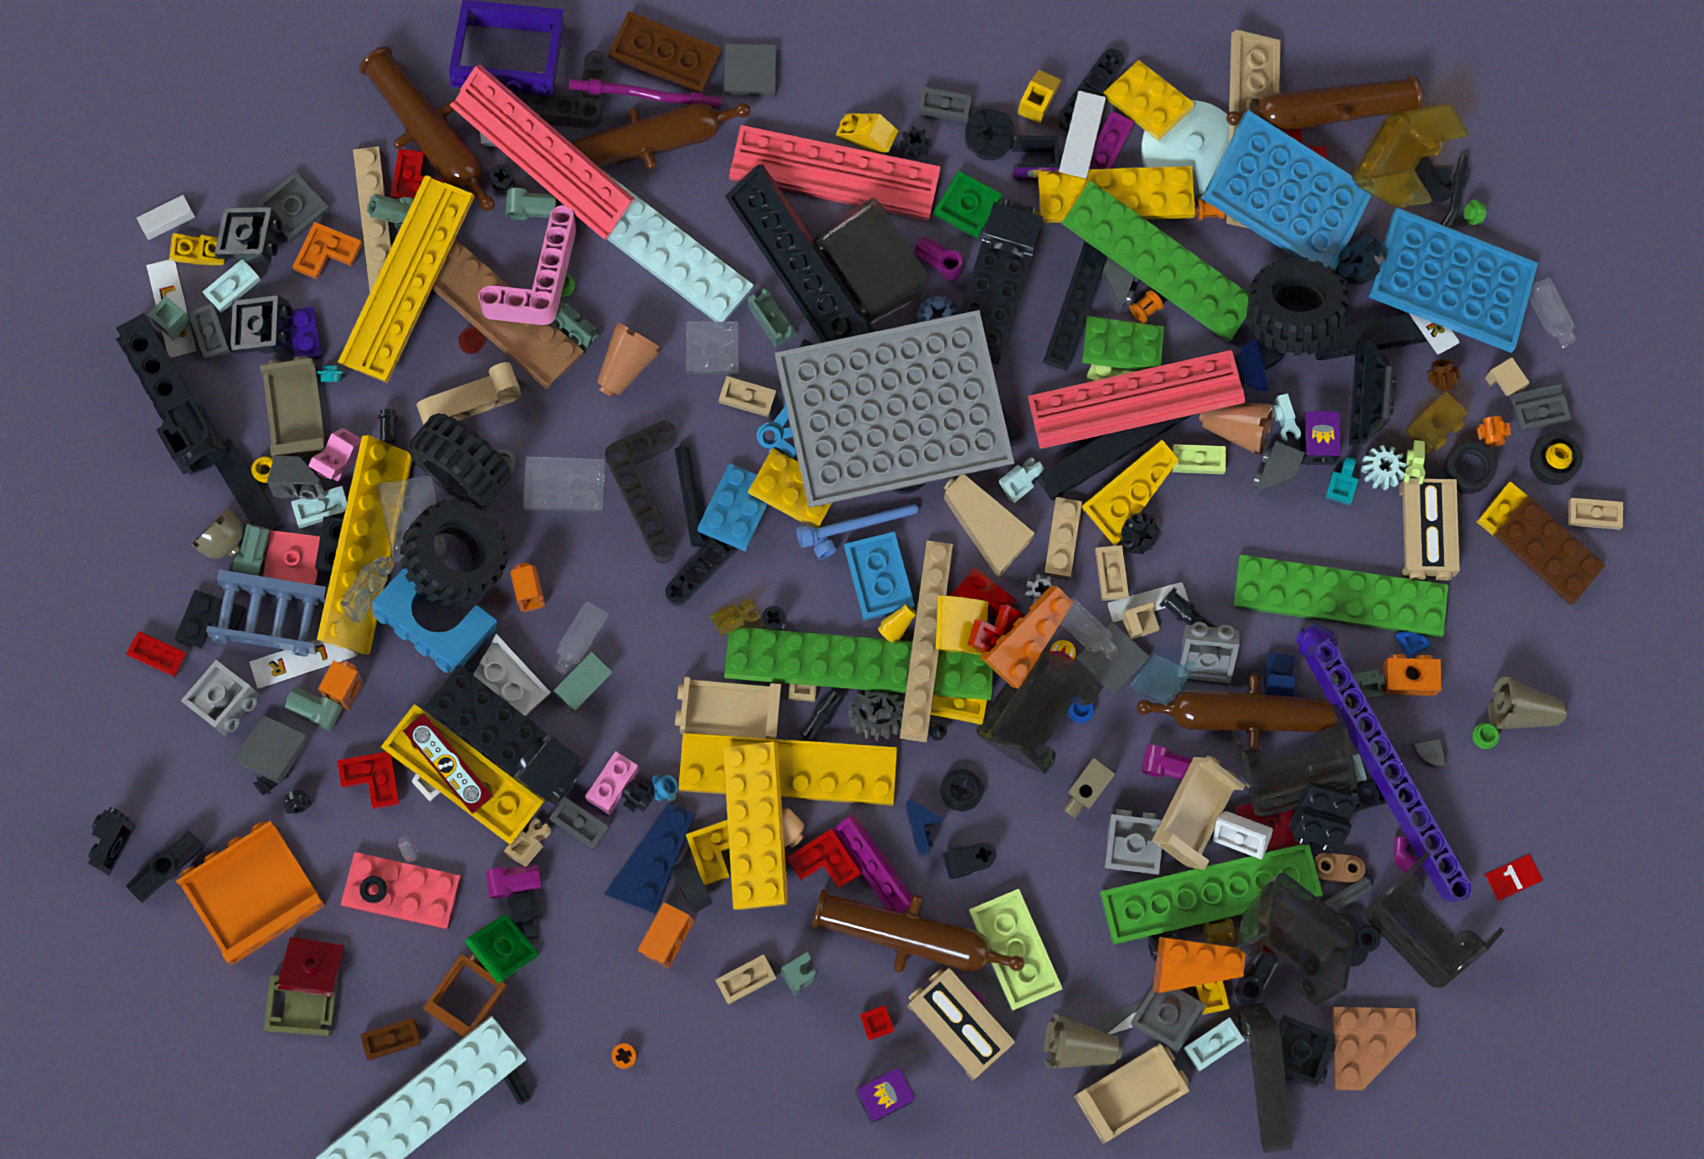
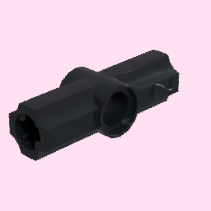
M187 830L165 851L156 854L152 858L151 863L125 886L141 903H144L168 880L174 879L179 874V871L205 847ZM165 860H170V870L166 873H161L159 870L160 864Z

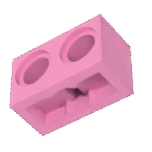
M615 751L586 794L587 802L610 816L621 800V795L626 787L639 773L638 765Z

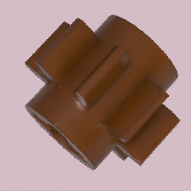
M1450 359L1434 361L1431 370L1427 371L1429 383H1433V387L1436 386L1438 390L1454 388L1457 379L1461 378L1460 367L1456 366L1455 362L1452 363Z

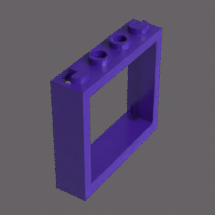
M462 0L449 67L450 87L461 88L475 67L460 65L468 25L552 33L545 73L484 68L514 94L553 97L564 32V9Z

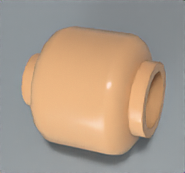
M785 808L782 809L784 847L790 845L793 848L803 838L801 832L804 829V824L791 809Z

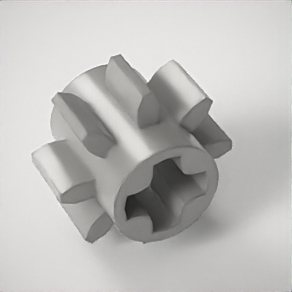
M1037 574L1034 583L1031 581L1027 582L1026 586L1031 591H1027L1025 597H1031L1033 600L1032 605L1042 596L1040 592H1036L1037 588L1041 587L1042 591H1046L1051 586L1050 576L1047 579H1041L1040 575Z

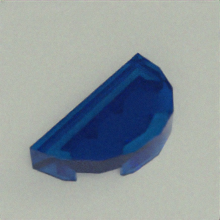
M1253 340L1240 350L1237 357L1236 366L1239 378L1248 386L1255 388L1254 390L1268 391L1269 385L1257 340Z

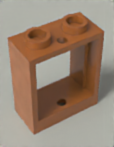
M463 954L459 956L423 1007L426 1012L462 1037H465L487 1019L508 989L505 983L501 982L498 984L491 974L481 967L483 964L478 958L472 954L468 958ZM465 966L497 988L470 1027L438 1006Z

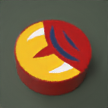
M1068 640L1054 642L1049 650V658L1057 667L1071 665L1076 657V649Z

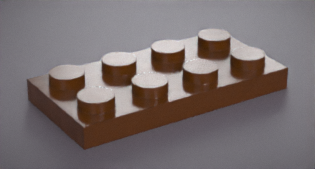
M628 11L609 50L608 58L691 92L703 93L722 53V48Z
M1529 496L1522 499L1493 534L1498 541L1569 605L1574 604L1606 566Z

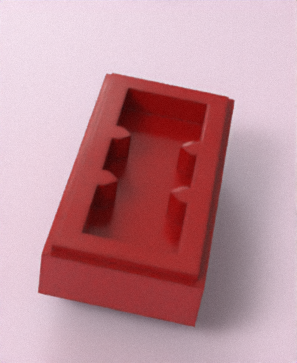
M140 631L136 633L126 653L128 657L176 678L188 655L185 651Z

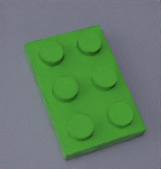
M1087 316L1082 363L1137 371L1161 366L1164 326Z

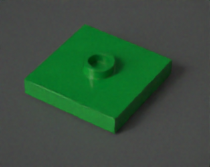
M958 170L934 210L933 215L978 239L988 222L993 202L999 203L1003 194Z
M507 913L465 940L466 945L498 984L536 960L540 955Z

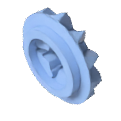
M934 295L931 298L924 299L918 307L917 321L920 323L931 320L933 316L932 309L937 312L944 310L942 318L958 315V311L954 302H951L945 296L937 297Z

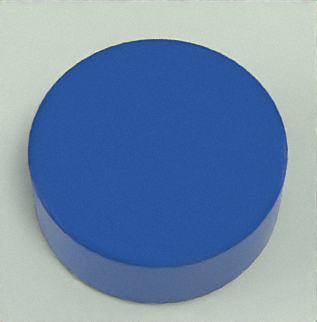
M1084 696L1073 698L1067 707L1068 717L1077 724H1084L1090 721L1095 711L1093 702Z

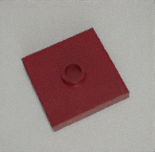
M1287 794L1235 808L1236 815L1273 829L1265 853L1301 845L1294 840L1288 828L1293 811Z
M290 937L277 983L278 989L333 997L344 954V945Z

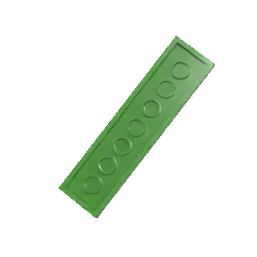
M1091 180L1086 184L1061 224L1227 342L1231 341L1247 316L1249 293Z
M1240 555L1238 558L1233 608L1398 632L1407 631L1419 635L1442 638L1444 636L1448 585Z
M1309 844L1267 852L1262 860L1250 856L1207 866L1205 870L1194 869L1100 891L1113 945L1317 898L1323 895Z

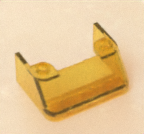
M1451 103L1394 113L1386 118L1353 173L1352 179L1358 188L1395 208L1431 203V196L1414 171L1422 157L1437 155L1442 150L1446 140L1468 137L1469 132Z

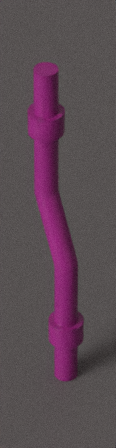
M592 78L589 81L569 79L568 84L569 89L588 91L589 94L599 95L603 92L631 95L669 103L689 105L693 103H707L712 107H721L722 105L721 97L703 96V93L691 92V94L662 92L627 84L601 82V79Z

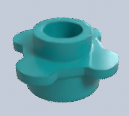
M323 366V371H317V374H321V382H342V374H345V371H339V366Z

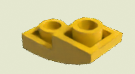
M176 233L172 234L169 261L199 265L224 264V259H218L214 254L218 238L201 235L198 238Z

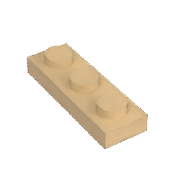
M1056 497L1044 575L1070 579L1082 501Z

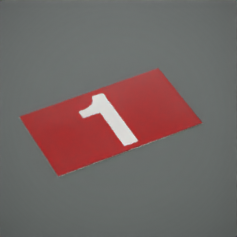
M1530 854L1484 874L1498 901L1543 881Z

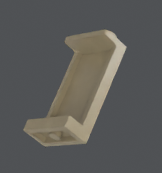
M299 356L293 358V361L282 362L281 360H272L267 362V365H261L260 369L264 380L272 443L270 445L272 458L274 459V456H294L303 459L314 457L323 452L326 447L317 370L313 358Z

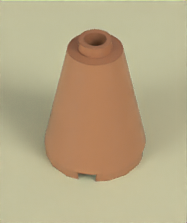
M617 322L597 383L601 385L598 390L611 398L614 393L620 396L661 353L662 348L637 332L629 330L627 326Z
M1242 403L1200 413L1199 421L1203 422V428L1254 454L1262 455L1267 441H1265L1267 433L1271 431L1274 408L1269 403Z

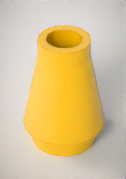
M905 604L902 608L883 619L878 630L888 641L893 643L896 639L900 640L917 614L908 604Z

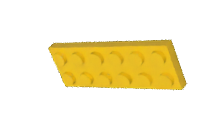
M1192 166L1088 169L1086 178L1059 171H1038L1040 216H1043L1042 223H1061L1090 180L1145 220L1195 217Z
M415 704L381 746L387 753L509 845H512L544 803L543 800ZM422 714L427 716L493 795V798L473 815L403 732L406 727Z
M766 742L723 748L733 909L745 910L788 905L778 744L776 742Z

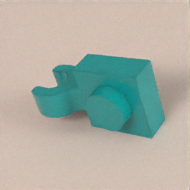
M1346 457L1343 460L1340 473L1333 471L1325 498L1351 505L1359 480L1351 477L1356 463L1355 459Z

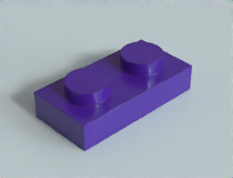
M313 307L293 310L292 318L288 319L295 357L306 356L313 358V360L323 358Z

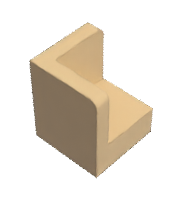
M1513 358L1490 370L1485 377L1490 386L1498 383L1506 396H1510L1516 391H1523L1530 383Z
M1154 602L1126 610L1121 615L1128 637L1131 640L1159 630V625L1153 611L1156 607Z

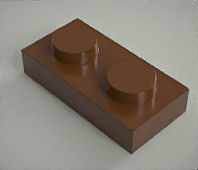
M415 1018L360 1034L367 1061L422 1045Z

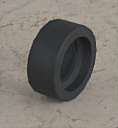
M1552 433L1543 437L1532 449L1529 458L1530 467L1534 475L1542 482L1550 485H1562L1570 481L1581 469L1583 462L1582 450L1577 441L1572 437L1562 433ZM1562 443L1571 449L1572 462L1567 471L1554 473L1544 466L1541 455L1546 447Z
M1465 442L1455 447L1447 457L1444 465V474L1446 479L1457 480V491L1473 494L1480 492L1491 483L1496 475L1497 463L1494 454L1488 447L1477 442ZM1467 453L1479 457L1485 465L1484 476L1476 482H1468L1462 479L1455 469L1458 457Z
M690 858L670 868L681 892L694 913L713 904L712 898Z

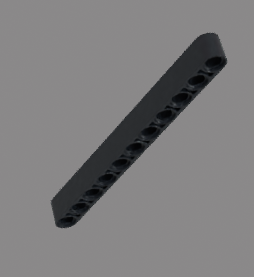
M1259 340L1235 354L1234 359L1241 386L1285 358L1286 354L1279 353V350L1276 348L1272 350L1266 347L1265 342L1261 343ZM1193 415L1105 434L1041 473L1037 480L1050 500H1055L1056 497L1064 495Z

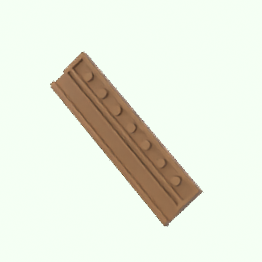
M455 239L432 290L541 386L548 390L560 375L563 376L584 355V351L552 323L537 325L486 318L482 313L478 298L480 290L491 285L510 286Z

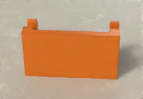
M663 902L638 951L644 954L645 957L669 969L695 921L690 915Z

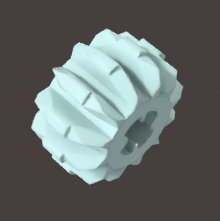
M1381 445L1378 451L1372 448L1369 451V456H1364L1362 461L1365 465L1362 466L1361 472L1368 474L1364 478L1365 482L1374 481L1373 488H1377L1381 484L1382 489L1387 490L1389 484L1396 487L1399 484L1398 480L1404 478L1405 473L1402 470L1406 468V463L1399 462L1403 455L1398 454L1395 456L1393 454L1395 451L1394 447H1391L1386 452L1384 445ZM1383 465H1386L1388 470L1384 469L1382 471L1379 466L1383 467Z

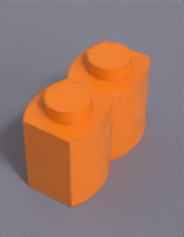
M521 563L514 566L515 569L511 570L510 574L519 610L526 612L543 608L545 601L536 566L530 565V563Z

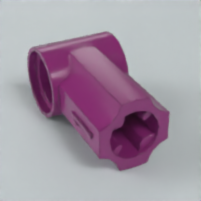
M926 236L919 240L913 251V257L940 272L941 276L946 280H956L961 276L963 272L961 254L944 248ZM955 262L958 266L948 269L945 267V264Z
M1147 745L1141 772L1153 777L1163 778L1166 776L1182 781L1193 758L1170 753L1169 749L1161 746Z
M538 864L512 869L509 867H499L485 871L490 899L512 896L516 892L542 888Z

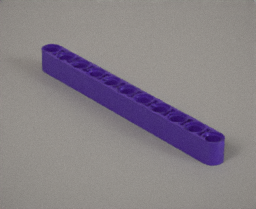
M1328 641L1310 646L1305 654L1309 667L1440 897L1447 902L1467 900L1472 894V885L1337 647ZM1319 649L1323 650L1325 654L1324 661L1319 658ZM1333 672L1338 676L1337 684L1332 680ZM1346 696H1349L1352 701L1350 708L1346 705ZM1360 719L1365 724L1364 731L1359 728ZM1373 743L1378 746L1377 755L1372 750ZM1387 766L1392 772L1390 778H1388L1385 772ZM1400 789L1405 794L1403 802L1399 798ZM1413 813L1418 817L1417 825L1413 823ZM1427 836L1431 839L1430 849L1426 845ZM1440 860H1442L1445 865V869L1443 872L1439 868ZM1454 883L1458 887L1457 895L1453 893Z

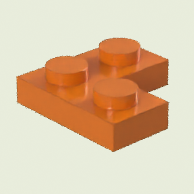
M314 222L292 266L293 270L318 280L328 257L352 267L363 245L362 241Z

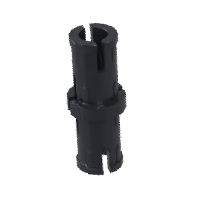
M832 690L829 691L819 708L813 710L812 718L803 730L800 731V735L803 738L807 736L810 730H813L807 740L815 742L826 724H830L832 721L831 716L844 701L840 695L831 703L837 693Z

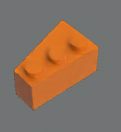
M1159 937L1153 992L1162 993L1243 977L1246 949Z

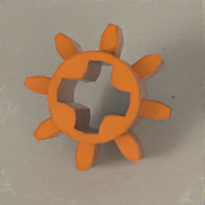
M1500 416L1484 418L1482 420L1483 424H1480V427L1477 428L1478 440H1484L1488 447L1505 444V439L1511 435L1510 423H1504Z

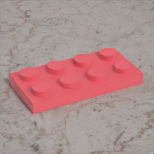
M354 852L341 906L448 930L461 876ZM369 876H378L387 884V895L379 903H368L360 895V885ZM376 885L371 886L369 889L371 895H375L379 891Z

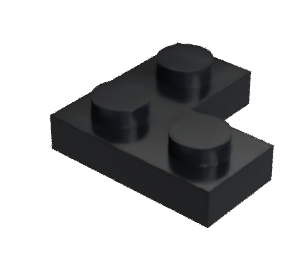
M194 590L174 639L202 649L207 637V626L213 625L218 627L223 599ZM233 603L228 629L238 630L246 611L244 606Z

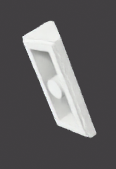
M181 195L137 217V220L147 239L150 240L195 218L184 195Z
M1224 811L1217 817L1213 841L1262 860L1273 829Z

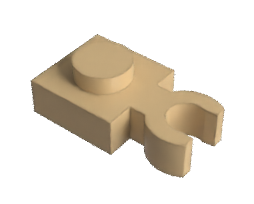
M535 818L530 823L528 832L524 833L522 831L512 845L506 847L504 852L509 858L526 867L542 849L543 846L540 841L546 839L552 830L546 823L542 827L539 819Z

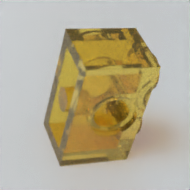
M1445 391L1409 426L1405 433L1413 441H1425L1426 454L1433 448L1438 451L1448 441L1445 437L1451 431L1456 434L1466 424L1463 419L1468 412ZM1433 420L1440 421L1444 429L1436 428Z

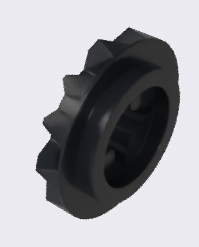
M1143 512L1131 515L1124 522L1121 529V541L1125 549L1134 554H1144L1147 550H1153L1152 546L1155 542L1159 541L1157 535L1161 531L1157 526V520L1150 514ZM1134 531H1144L1147 536L1144 538L1139 537Z
M956 769L949 772L942 780L940 794L944 804L952 810L965 812L974 809L979 804L983 795V785L980 778L972 771ZM964 781H967L966 791L970 795L963 794L959 800H956L957 791L953 787H960Z

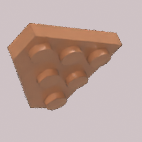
M1332 1008V1034H1335L1333 1043H1336L1333 1054L1334 1090L1362 1091L1416 1036L1415 1008Z

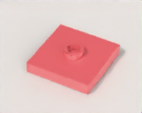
M271 530L263 577L317 585L319 573L315 568L320 536Z

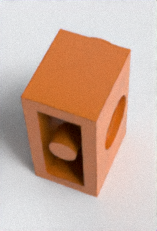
M1394 654L1390 655V658H1387L1382 663V672L1385 679L1383 691L1385 695L1436 696L1441 691V659H1433L1431 655H1418L1416 659L1406 658V655ZM1406 669L1414 670L1417 673V680L1408 678Z
M333 660L318 689L324 697L337 702L344 709L350 711L364 685V681L360 676V672L356 670L357 667L345 660H342L341 663Z

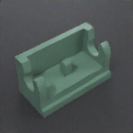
M764 288L760 296L756 297L753 294L748 297V308L775 348L797 336L798 333L768 289Z
M590 652L552 692L571 710L576 711L606 680L612 671Z
M808 952L781 968V975L795 997L815 979V970L807 974L806 968L810 965L809 960L811 959Z

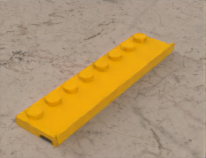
M427 175L424 177L338 360L339 364L385 383L389 382L473 202L474 195L447 183L439 182Z
M365 435L361 438L317 636L319 641L362 655H369L371 652L377 619L373 615L374 612H372V602L385 587L412 458L407 451L370 435Z
M683 733L679 791L726 794L723 748L776 742L778 744L781 798L893 806L897 747Z

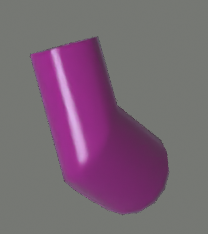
M1395 837V864L1405 873H1419L1422 865L1419 860L1407 852L1408 839L1406 837Z

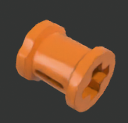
M1196 198V216L1198 221L1207 217L1225 218L1224 212L1205 200Z
M1148 290L1146 296L1136 304L1132 303L1129 306L1132 315L1142 324L1146 323L1147 318L1156 310L1160 311L1164 308L1162 300L1152 290Z

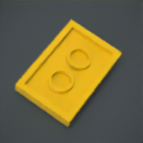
M1140 60L1103 92L1107 101L1158 141L1194 109V102Z
M774 448L771 449L747 492L815 529L819 528L832 504L808 508L798 462Z

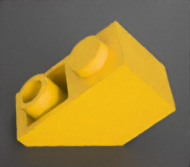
M1038 70L1031 79L1020 101L1018 114L1041 124L1062 80Z
M846 113L835 135L870 152H889L898 130L881 114Z

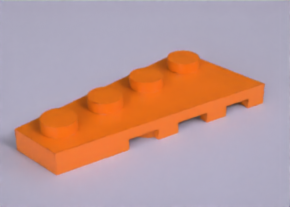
M1051 585L1029 608L1030 612L1024 618H1019L1013 624L1014 628L1006 636L1002 635L995 642L996 646L990 652L986 651L980 658L1011 687L1019 689L1070 609L1073 601L1059 587Z

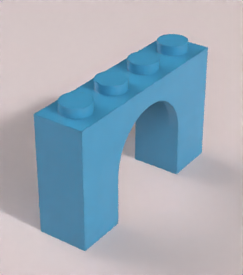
M407 568L402 569L373 600L372 612H374V617L382 624L388 623L393 627L394 632L401 639L411 641L421 655H429L443 672L447 673L449 671L452 673L459 664L463 667L496 631L497 620L475 605L465 618L449 631L432 632L422 628L415 621L412 609L424 592L422 591L419 594L414 589L416 584L413 581L409 582L405 576L408 573Z

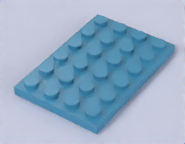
M1248 110L1244 112L1201 199L1297 259L1305 257L1309 258V261L1312 262L1317 260L1322 262L1323 266H1330L1335 270L1340 261L1338 258L1339 253L1346 248L1374 189Z
M1396 207L1392 213L1384 240V246L1387 249V259L1385 263L1381 261L1378 266L1380 272L1373 278L1368 297L1512 353L1517 345L1538 263Z

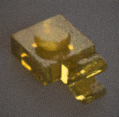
M748 599L736 608L732 604L709 617L718 633L723 636L745 625L743 620L749 622L758 620L760 614L757 610L749 612L756 605L752 599Z

